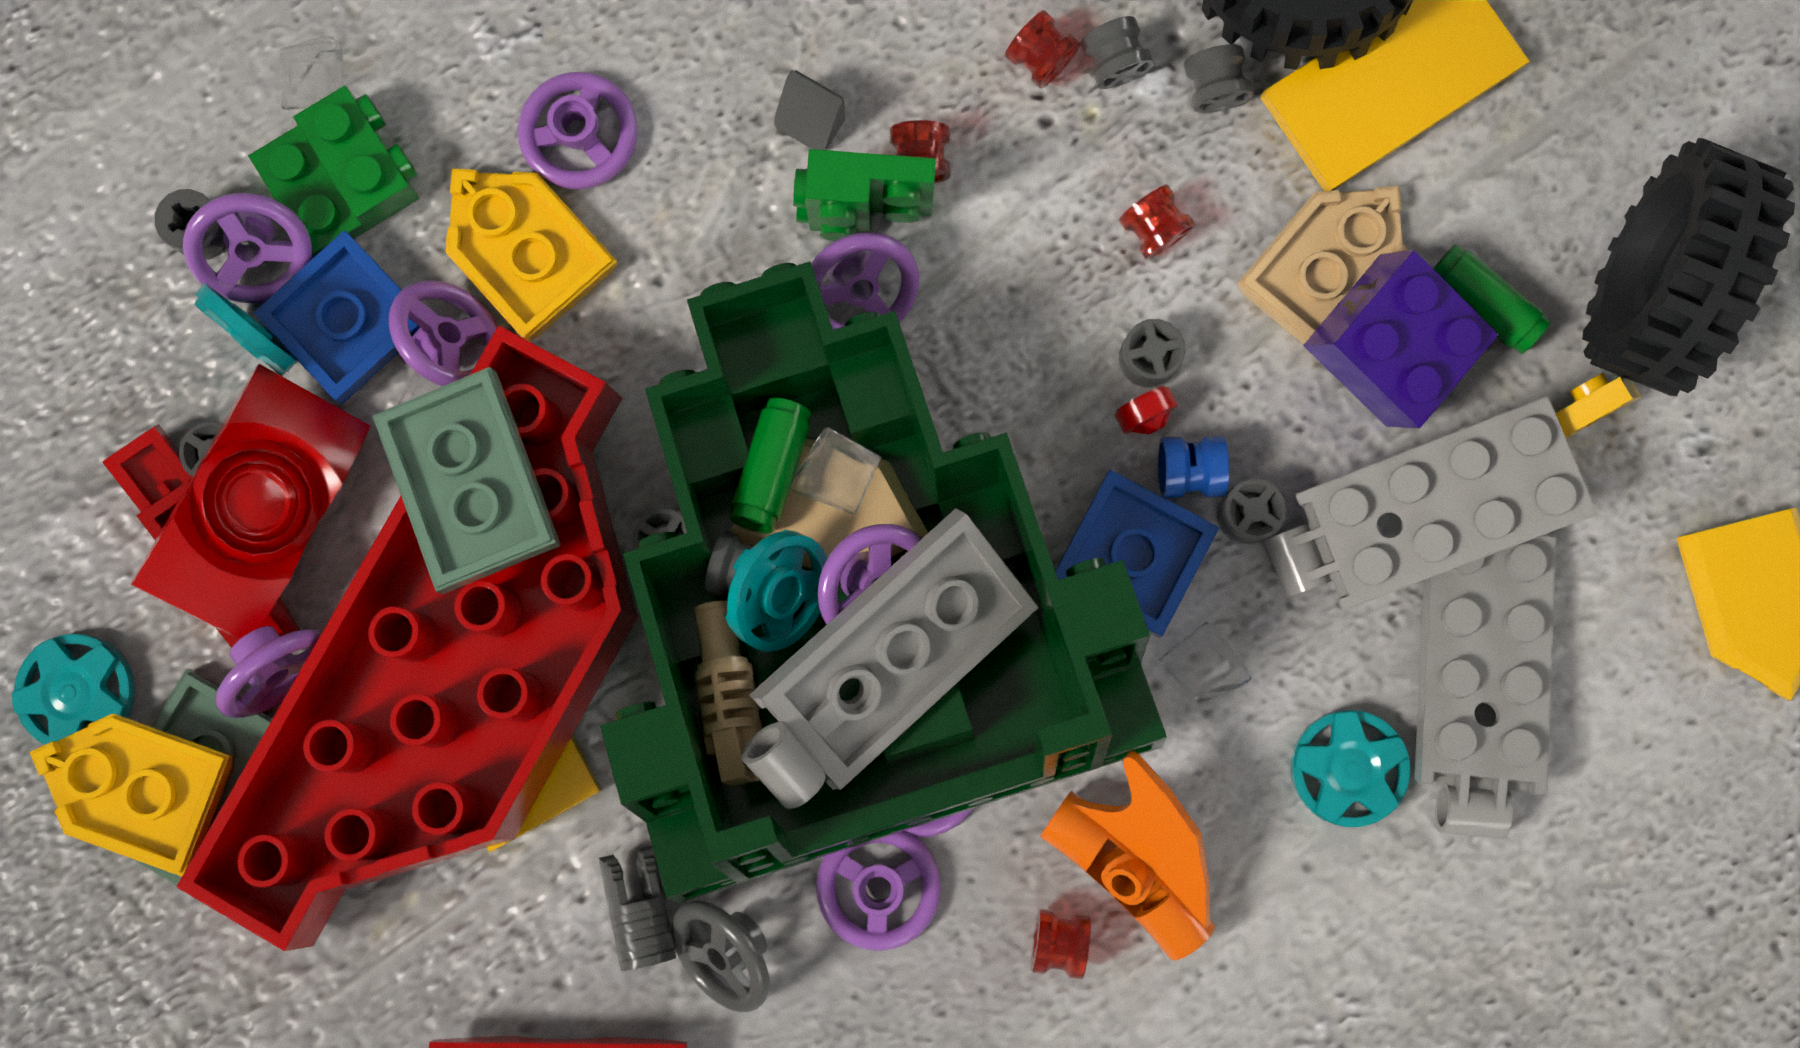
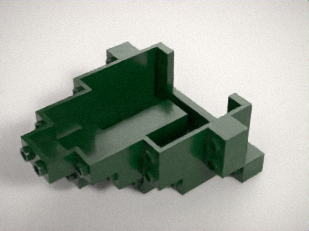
M810 261L799 265L794 263L777 264L765 270L761 277L738 284L733 282L716 283L705 288L700 293V296L687 299L707 369L700 372L694 370L675 371L664 376L658 385L645 388L687 533L679 536L675 532L653 534L642 539L638 543V549L623 553L666 705L656 708L655 702L652 701L636 703L617 711L616 721L600 726L620 803L646 822L667 899L678 904L1122 761L1131 751L1141 755L1163 747L1167 735L1141 665L1150 633L1124 561L1120 560L1106 565L1103 558L1086 560L1067 569V577L1058 580L1007 432L993 437L987 432L971 434L956 441L953 444L952 450L942 451L896 311L883 315L878 312H865L850 318L844 324V327L833 330ZM771 398L791 400L810 410L808 439L889 461L928 533L955 508L966 513L1039 607L841 790H833L824 781L819 791L809 801L793 809L783 807L760 780L738 786H731L721 782L716 755L710 756L706 752L702 731L703 721L700 717L701 707L697 697L698 687L694 677V673L697 671L696 667L702 663L694 608L704 603L728 601L729 592L722 596H716L705 591L706 573L718 538L724 531L731 532L733 522L730 520L732 512L730 505L749 454L748 451L761 411L766 408L768 400ZM905 550L902 553L892 557L891 566L894 563H896L908 551ZM839 580L838 602L840 603L848 596L843 592ZM803 602L799 609L793 614V620L800 613L805 602ZM821 612L811 628L799 640L778 651H760L739 639L741 656L747 657L749 663L753 665V679L756 688L826 626ZM761 624L751 630L755 636L764 637ZM848 679L841 685L839 695L842 700H850L857 695L860 688L858 679ZM759 706L762 729L777 722V719L767 708Z

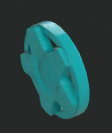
M204 283L195 292L198 299L194 305L229 333L250 354L257 359L260 358L279 375L283 376L286 372H289L298 362L262 325L235 303H231L214 288Z
M785 529L765 537L751 550L745 549L733 566L735 574L728 593L727 614L725 615L730 630L741 641L760 651H778L795 643L811 628L821 612L818 603V583L822 568L827 560L826 553L820 544L799 532ZM805 550L810 557L812 570L802 569ZM805 602L802 610L793 620V614L799 609L801 604ZM761 624L764 637L755 636L751 630Z
M60 635L40 643L23 661L16 676L14 692H12V705L15 714L18 715L27 732L37 741L46 745L84 729L89 721L95 722L110 714H118L128 718L135 697L134 678L125 657L109 642L91 635ZM81 644L93 649L77 659L66 646ZM37 667H39L40 679L31 684L33 675ZM114 669L119 681V698L106 687V683ZM35 715H45L47 717L48 730L40 724Z
M1341 710L1319 717L1301 733L1291 757V777L1300 800L1317 817L1342 827H1363L1384 819L1400 804L1410 780V761L1406 746L1401 737L1384 720L1363 711ZM1361 722L1373 726L1386 738L1368 740L1365 737ZM1331 724L1330 741L1326 745H1309L1319 731ZM1397 765V778L1391 791L1385 781V774ZM1303 773L1320 781L1321 786L1316 801L1307 789ZM1355 802L1371 811L1360 816H1342L1352 803Z

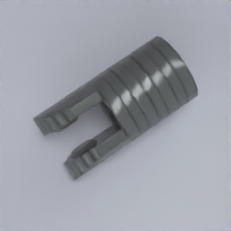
M649 846L638 849L636 870L639 876L643 899L629 903L623 871L618 859L614 854L600 857L599 865L620 971L642 968L675 959L676 954L653 847Z

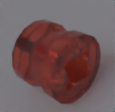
M1042 10L1015 36L1005 52V57L1014 65L1023 64L1031 72V81L1040 89H1043L1069 64L1080 48L1081 42L1072 34L1063 35L1055 28V19L1047 11Z
M912 120L897 123L890 127V144L896 148V156L935 158L934 184L950 178V162L944 158V147L950 141L949 126L938 121Z
M1168 184L1155 189L1125 211L1118 220L1126 231L1134 232L1141 241L1139 251L1146 260L1156 257L1176 244L1197 225L1190 214L1181 213L1174 204L1176 194Z
M1039 909L1032 943L1031 972L1045 974L1050 969L1064 970L1069 978L1083 979L1090 946V916L1076 914L1071 919L1057 918L1052 910Z

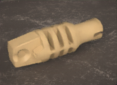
M727 601L704 603L694 608L702 663L696 667L697 671L694 673V677L698 687L697 697L701 707L700 717L703 721L702 731L706 752L710 756L716 755L721 782L724 784L738 786L756 782L759 779L742 761L741 757L746 744L762 729L759 705L749 695L756 689L753 679V665L749 663L747 657L741 656L739 639L727 625L725 619Z

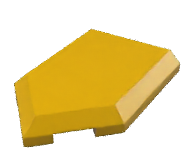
M452 169L450 226L447 228L445 253L525 340L530 342L542 335L606 279L617 266V260L538 173L512 172V174L483 173L472 169Z
M1797 507L1677 537V544L1711 657L1732 669L1742 671L1766 685V689L1787 701H1791L1800 686V517Z
M118 714L107 715L88 724V727L29 752L39 776H44L57 806L54 812L64 834L181 877L207 834L232 769V756Z

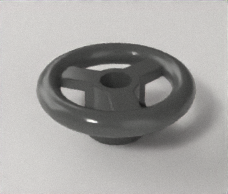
M690 901L681 905L675 912L672 920V939L683 967L695 984L712 1000L736 1012H751L762 1006L768 996L770 980L762 955L766 951L767 943L757 923L744 913L734 912L730 915L722 908L706 901ZM700 920L712 925L711 937L707 941L702 942L691 938L690 926L692 921ZM705 964H708L718 974L723 975L733 990L719 981ZM746 968L749 973L750 981L742 972Z

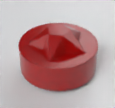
M1162 385L1124 404L1115 411L1114 417L1124 435L1131 432L1151 435L1166 426L1171 411L1179 405L1169 386L1165 387V385Z

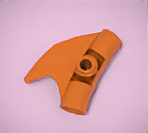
M1131 751L1123 760L1131 792L1130 803L1122 806H1111L1089 802L1071 790L1047 824L1040 838L1073 861L1109 892L1149 933L1170 960L1176 961L1190 955L1210 938L1215 929V925L1210 919L1209 875L1202 834L1173 791L1139 753Z

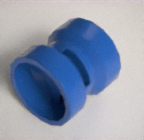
M1205 436L1200 442L1186 443L1181 437H1161L1158 450V480L1161 497L1182 498L1187 492H1200L1205 498L1225 497L1229 483V454L1226 438L1224 436Z

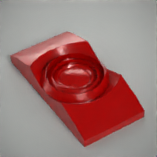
M258 364L130 585L239 640L248 633L261 628L290 581L318 523L342 487L371 426L265 366Z

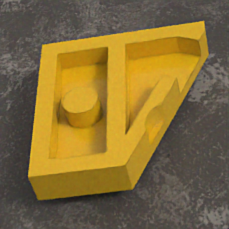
M1602 373L1570 391L1575 402L1555 414L1567 439L1615 410L1640 399L1641 395L1631 380L1618 377L1609 382L1606 375Z

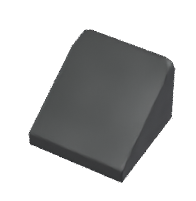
M791 70L786 78L774 116V126L811 149L827 150L845 121L843 97L801 72Z

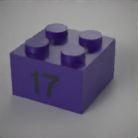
M1415 250L1380 254L1303 346L1386 427L1420 429L1499 334Z

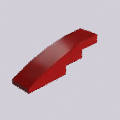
M159 424L102 461L140 510V513L136 516L155 541L192 478L183 469L179 459V450ZM279 597L261 626L274 627L280 636L301 630L281 597ZM217 629L231 648L239 641V639Z

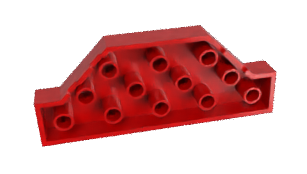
M499 325L471 374L488 367L497 372L561 546L441 594L435 591L401 496L399 497L176 888L282 951L314 946L347 889L515 839L638 618L593 450L623 398L605 381Z

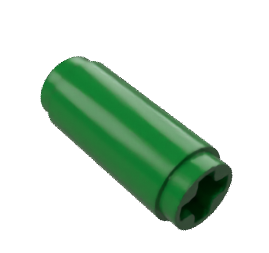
M1454 244L1433 267L1499 334L1496 338L1509 349L1514 348L1520 354H1524L1551 324V321L1543 315L1544 311L1468 249L1463 250L1460 246Z
M771 398L768 400L766 408L761 411L748 451L749 454L730 505L732 508L730 520L734 524L753 532L771 534L775 524L780 522L810 430L809 419L811 412L803 405L783 398Z

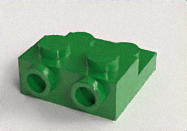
M346 85L294 115L293 118L297 123L296 127L248 155L273 198L290 208L305 225L312 243V258L344 230L355 239L420 199L409 182L410 179L418 174L408 157L398 144L388 148L378 130L387 125L378 109L366 93L356 98Z
M809 149L807 169L796 168L793 206L797 207L796 221L797 223H808L810 231H820L821 238L836 241L851 234L870 232L872 212L883 213L884 219L898 223H913L919 221V216H932L936 159Z

